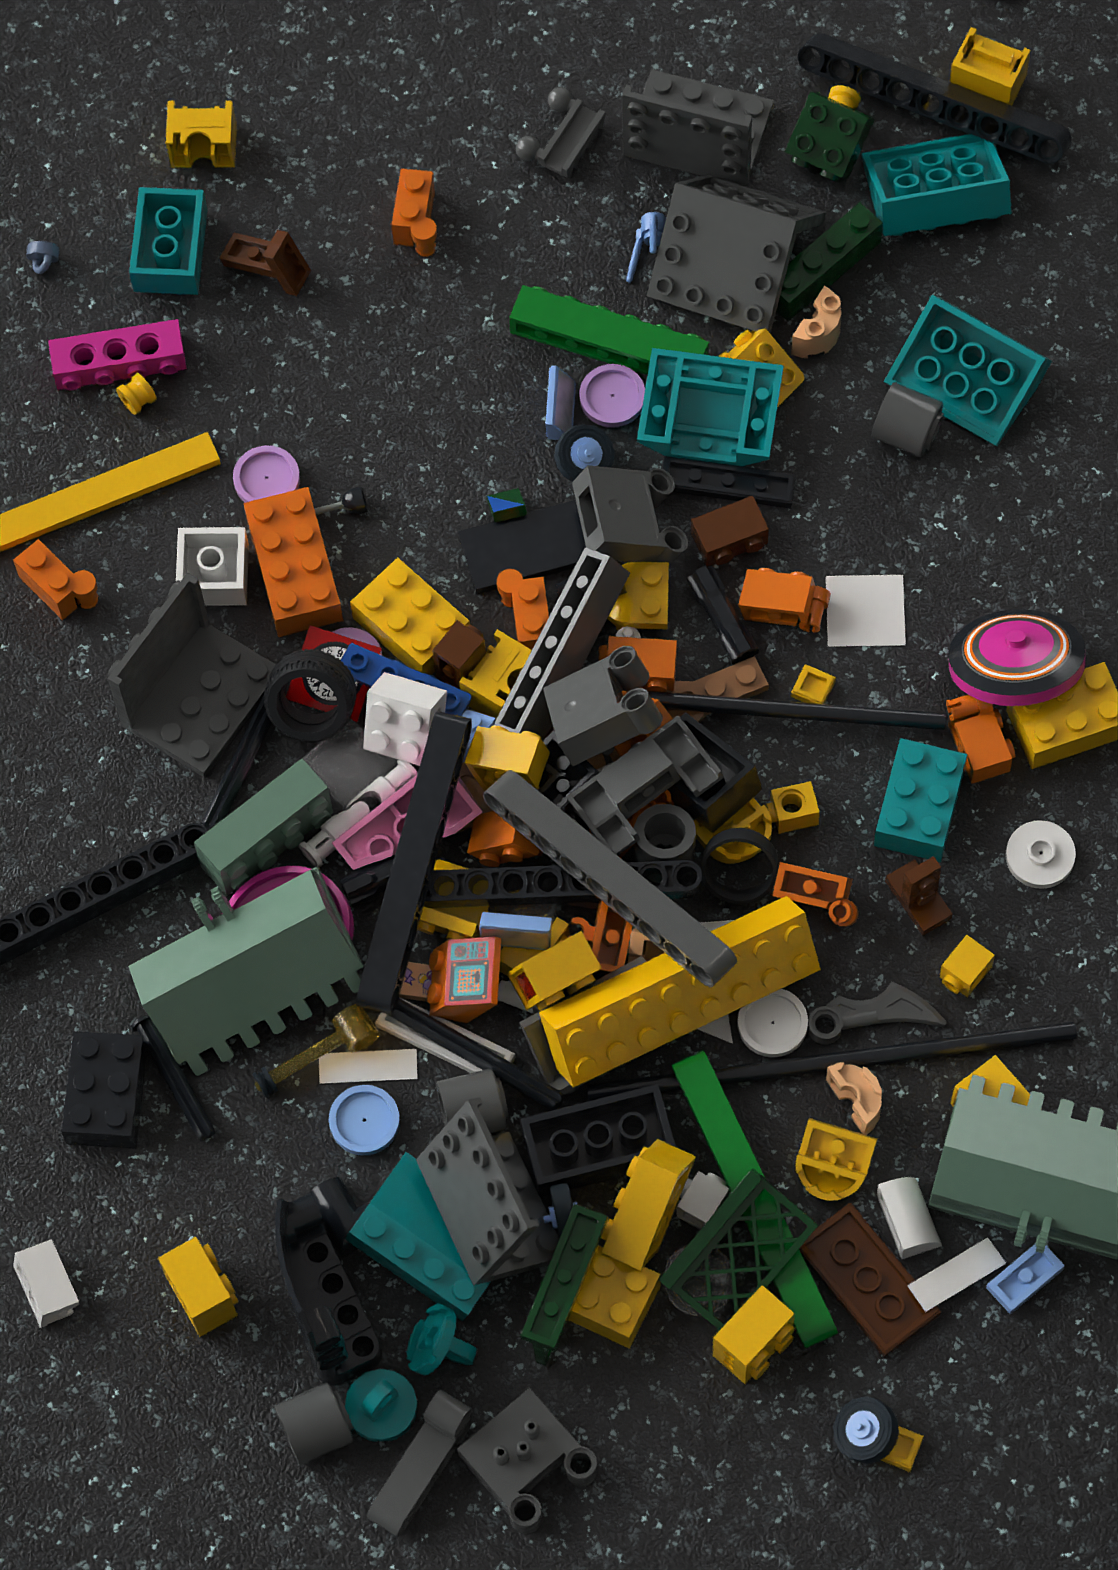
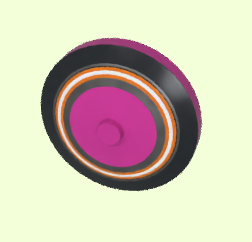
M1026 609L999 611L970 622L955 635L948 652L949 671L952 679L962 691L983 702L1002 706L1038 704L1060 696L1078 682L1086 665L1085 643L1081 634L1073 625L1050 613Z

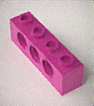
M178 319L48 340L52 372L57 390H76L81 386L91 384L107 385L115 380L131 379L136 373L146 377V375L158 373L174 374L179 370L187 369ZM148 350H157L151 355L144 354ZM116 355H124L122 359H112ZM85 360L92 361L87 365H79L82 361Z

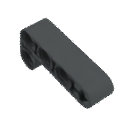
M441 1389L435 1394L425 1411V1423L377 1495L367 1514L369 1520L397 1537L404 1532L466 1436L474 1420L472 1408Z

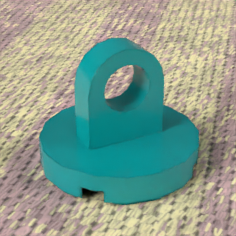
M438 1303L429 1307L426 1313L430 1315L425 1321L420 1319L417 1322L409 1339L406 1353L407 1359L411 1361L408 1364L409 1369L426 1376L432 1373L444 1358L456 1363L472 1365L477 1349L454 1337L456 1329V1314L454 1310Z
M377 1369L364 1373L353 1382L347 1392L345 1408L352 1426L358 1435L369 1441H392L405 1434L415 1421L417 1400L414 1388L405 1377L392 1370Z

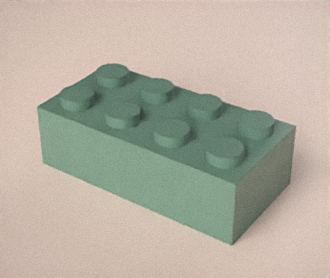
M301 758L194 842L201 868L226 896L233 891L236 892L258 871L269 869L277 861V856L286 849L292 850L303 841L304 835L313 828H321L320 826L331 818L333 809L328 786Z

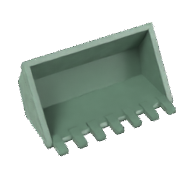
M318 866L236 909L231 907L218 886L211 889V896L223 913L222 915L213 919L204 901L199 896L192 899V905L205 926L128 966L143 1008L167 1043L178 1065L187 1061L195 1075L199 1076L205 1073L208 1069L200 1053L213 1047L222 1062L233 1058V1051L226 1039L238 1033L248 1048L258 1045L260 1040L252 1026L264 1019L274 1034L281 1033L286 1029V1025L279 1011L292 1006L300 1020L303 1021L311 1017L312 1011L305 998L315 992H318L327 1007L336 1004L338 996L331 984L342 978L345 979L353 993L358 992L361 977L357 970L363 968V964Z
M973 1075L968 1090L963 1088L958 1090L928 1208L1017 1232L1014 1241L1015 1246L1021 1247L1025 1242L1026 1235L1036 1237V1251L1044 1253L1046 1242L1051 1241L1118 1260V1124L1116 1130L1100 1126L1104 1111L1096 1107L1090 1108L1086 1122L1073 1119L1071 1115L1074 1102L1066 1099L1060 1100L1057 1114L1041 1110L1045 1095L1037 1091H1031L1027 1106L1014 1103L1012 1098L1015 1086L1007 1083L1001 1084L998 1098L982 1094L986 1079Z

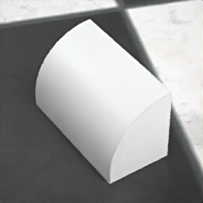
M904 1177L878 1184L877 1197L901 1259L942 1246L916 1178Z

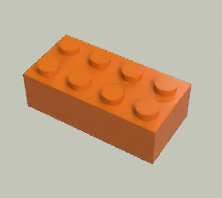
M305 487L243 503L278 637L308 630L310 625L321 627L343 621L340 600L309 488Z

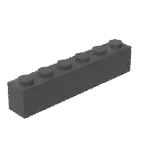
M584 548L493 725L503 727L509 732L520 734L523 731H530L539 735L542 741L546 738L552 726V720L543 688L581 670L630 575V572L611 556Z

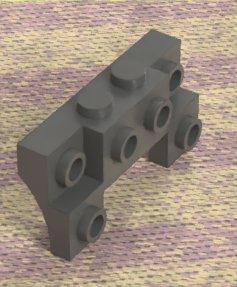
M677 715L645 740L634 744L626 754L615 762L605 765L600 773L566 798L574 811L590 829L593 836L618 856L640 840L638 833L627 821L629 817L680 780L685 783L697 798L723 779L724 776L691 730Z

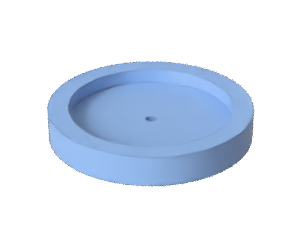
M358 1085L345 1090L335 1099L329 1112V1126L334 1140L341 1148L352 1154L372 1155L384 1150L393 1142L399 1130L400 1117L394 1099L386 1091L376 1086Z

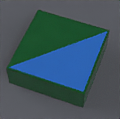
M519 488L487 496L488 506L496 523L527 515Z

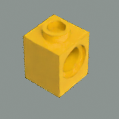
M811 781L771 790L770 803H766V808L770 813L772 823H776L778 834L819 825L820 812ZM787 804H795L800 810L790 813L785 811L783 807Z
M966 935L941 965L940 978L943 979L942 983L953 993L958 994L960 992L968 998L993 967L995 954Z

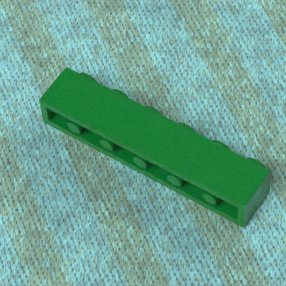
M522 285L509 317L511 334L609 364L623 365L645 375H648L652 348L709 355V341L696 334L686 335L679 333L666 325H653L643 322L634 315H620L611 312L604 306L584 304L574 297H561L549 293L546 289L538 286L529 287Z

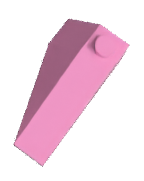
M417 775L332 842L353 870L396 854ZM460 777L457 782L443 837L457 833L483 812Z

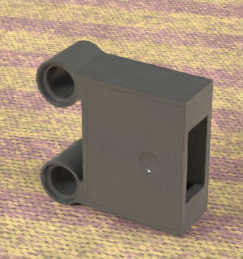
M587 465L572 482L586 548L611 556L615 561L669 562V566L687 549L688 539L679 528L667 526L659 533L654 510L659 507L675 488L673 477L664 469L656 468L651 471Z
M619 647L610 656L543 688L557 742L572 766L600 753L610 755L615 749L614 746L639 734L651 733L661 725L663 720L662 714L647 690L642 688L650 678L649 672L633 647ZM621 691H628L624 696L622 695Z
M530 1388L457 1448L459 1458L509 1514L512 1527L522 1534L533 1533L540 1527L542 1522L541 1505L538 1499L527 1493L563 1462L566 1477L575 1486L583 1487L591 1484L598 1472L597 1460L593 1451L587 1447L580 1446ZM583 1459L588 1461L591 1468L584 1474L575 1473L571 1469V1465L576 1460ZM525 1506L531 1507L536 1512L531 1520L524 1522L516 1518L515 1515L518 1509Z

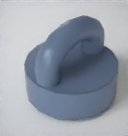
M33 241L27 245L26 257L33 261V271L36 274H43L48 270L51 263L59 260L60 249L51 242Z

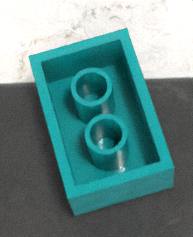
M139 187L129 269L134 292L198 295L208 211L204 190Z
M900 738L875 832L874 846L925 859L934 856L938 862H941L965 771L967 754Z

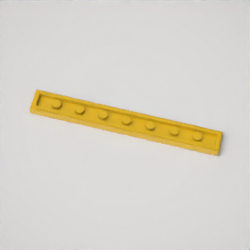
M208 432L0 514V552L220 465V458Z

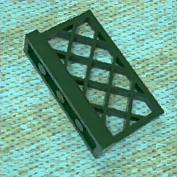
M753 1168L661 1276L659 1281L668 1289H672L718 1330H721L725 1324L714 1315L713 1300L733 1299L734 1311L736 1313L740 1309L738 1298L748 1297L749 1299L761 1285L767 1288L819 1224ZM764 1189L776 1198V1214L756 1215L755 1199ZM781 1203L791 1212L782 1213ZM751 1205V1214H752V1215H751V1216H742L743 1213H744V1212L748 1209V1207ZM797 1216L808 1225L800 1237L784 1238L782 1217ZM777 1218L779 1239L758 1240L757 1219ZM752 1220L754 1241L733 1243V1225L737 1221ZM728 1233V1243L718 1244ZM795 1242L785 1253L784 1243ZM780 1243L781 1259L776 1265L761 1266L759 1245ZM754 1245L756 1267L735 1268L734 1247ZM729 1247L731 1269L710 1270L709 1254L712 1250ZM705 1261V1271H696L702 1262ZM761 1270H771L762 1281ZM757 1271L758 1287L752 1293L738 1294L736 1272ZM731 1273L733 1294L712 1296L711 1274ZM706 1275L708 1296L693 1297L682 1286L691 1276ZM699 1301H708L709 1310Z
M576 1204L572 1207L521 1333L522 1340L533 1343L536 1363L544 1366L547 1365L551 1352L556 1351L608 1222V1216Z

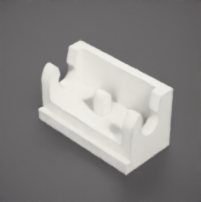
M52 1239L16 1252L13 1266L40 1328L73 1314L72 1308L79 1305V1300Z

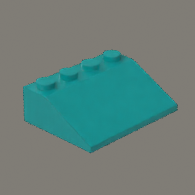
M967 134L861 153L876 217L883 222L882 233L884 236H899L905 232L922 229L932 230L939 226L960 225L973 220L995 219L1001 215L1011 214L1010 180L992 142Z
M931 295L883 382L890 386L893 382H896L942 401L944 417L998 446L1036 391L1052 360L946 300Z
M405 1152L350 1230L345 1240L435 1303L453 1309L456 1317L463 1321L491 1281L473 1286L416 1158Z

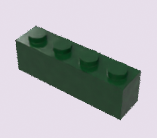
M859 202L789 262L776 311L789 322L817 298L824 285L827 288L881 243L883 222Z

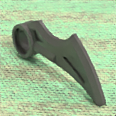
M891 982L886 990L875 998L857 1001L838 996L826 1006L816 1008L809 1016L807 1032L814 1042L821 1045H829L840 1037L844 1029L893 1022L920 1023L944 1028L946 1020L916 993L897 983ZM820 1018H829L834 1022L835 1029L830 1033H821L816 1029L815 1023Z

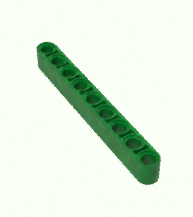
M704 1050L671 1065L730 1192H733L753 1168L764 1176ZM764 1189L755 1199L756 1215L776 1214V1200ZM750 1205V1206L748 1207V1209L743 1213L742 1216H751V1215H752V1214H751V1205ZM782 1217L784 1238H793L784 1217ZM777 1218L757 1219L758 1240L779 1239ZM744 1220L754 1241L752 1220ZM795 1242L784 1243L785 1253ZM780 1243L759 1245L760 1255L765 1266L776 1265L781 1259ZM798 1249L772 1281L783 1304L795 1313L794 1327L806 1349L838 1334V1331Z

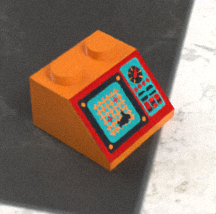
M501 938L447 940L433 950L429 959L432 979L427 992V1001L430 1003V1016L468 1023L498 1004Z

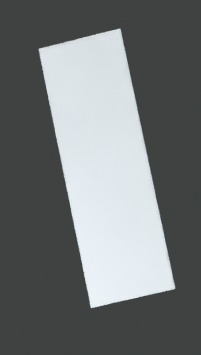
M417 1049L319 1054V1084L417 1079Z
M986 1238L909 1284L908 1288L925 1312L1003 1266L1006 1262L989 1238Z

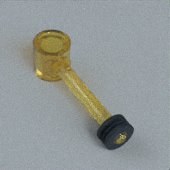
M357 1004L349 1006L338 1013L332 1020V1024L337 1032L270 1072L265 1067L261 1068L262 1072H259L258 1075L254 1072L252 1074L255 1079L254 1085L267 1098L269 1097V1092L272 1094V1090L275 1093L278 1091L275 1084L340 1045L345 1044L351 1053H355L374 1043L380 1033L364 1008L357 1007Z

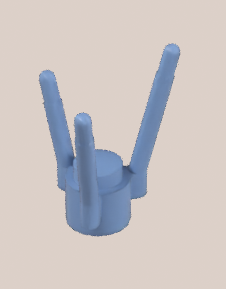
M649 212L642 216L641 228L636 230V241L626 278L628 283L633 280L643 241L646 245L650 246V253H656V246L660 245L666 221L664 214Z

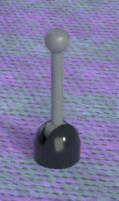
M362 487L346 491L341 502L314 508L316 515L341 508L350 514L368 512Z

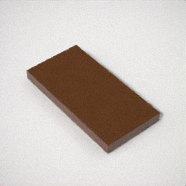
M851 1202L818 1226L799 1248L806 1263L884 1358L941 1314L937 1306L925 1312L908 1288V1285L915 1281L914 1278Z

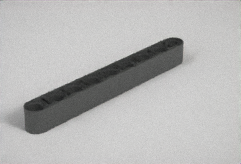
M512 770L506 771L483 793L485 802L496 814L701 983L708 987H713L736 965L737 958L724 942Z

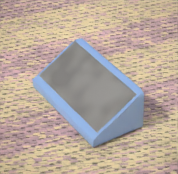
M551 365V368H549L546 411V437L549 440H559L564 432L573 427L576 383L573 378L554 365Z
M482 912L480 938L499 937L501 938V946L546 950L551 947L552 918Z

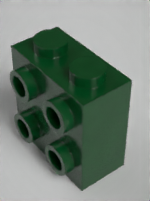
M810 92L784 152L793 155L791 161L800 166L809 168L810 164L821 168L820 175L834 181H838L839 177L849 178L875 118L818 92Z

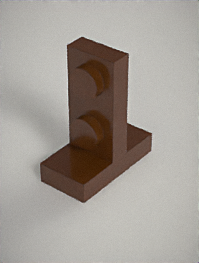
M281 230L276 231L271 241L233 233L219 257L224 266L276 278L285 293L294 296L298 295L311 272L309 265L290 234Z
M934 856L921 864H918L914 859L885 877V882L923 936L951 920L953 916L938 893L941 866Z

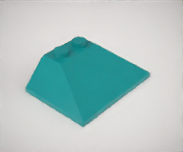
M652 348L637 442L664 456L736 466H745L769 460L784 365Z

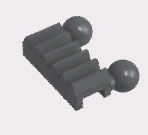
M556 87L548 95V105L555 112L562 113L567 110L569 112L544 149L541 148L540 142L535 137L523 136L517 141L515 150L521 160L533 161L536 159L540 165L566 178H570L573 168L578 166L579 159H583L586 148L589 149L592 139H596L599 128H603L605 111L600 109L597 113L583 106L582 100L578 98L576 100L573 99L572 93L567 88Z

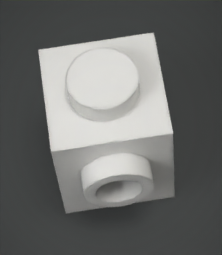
M698 1171L693 1180L688 1178L680 1196L681 1200L677 1205V1217L701 1230L728 1198L729 1188L726 1187V1182L715 1174L708 1173L705 1175Z

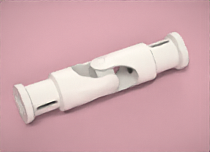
M398 760V765L384 777L379 776L348 803L345 811L327 820L320 826L321 831L307 843L303 841L299 844V848L311 864L320 868L323 865L322 860L336 849L332 842L370 812L369 806L360 800L371 797L378 804H381L418 774L416 769L409 762Z

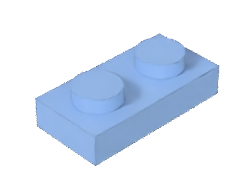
M1034 1244L991 1280L986 1288L1011 1315L1063 1271L1065 1265L1046 1245L1044 1253L1036 1251Z

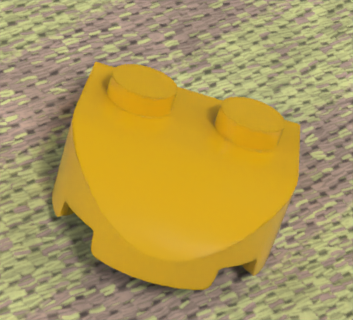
M629 562L621 565L630 572L625 583L627 593L618 596L607 619L616 626L617 630L627 626L635 629H668L669 562Z
M754 798L714 833L710 832L697 820H694L696 839L704 848L716 834L731 828L751 829L764 835L769 841L771 839L772 820L770 813L765 805L761 807ZM730 842L719 846L710 855L719 862L735 864L752 858L762 850L749 843Z
M809 1118L800 1150L796 1157V1172L805 1189L813 1196L829 1201L840 1200L853 1194L862 1185L867 1176L877 1138Z

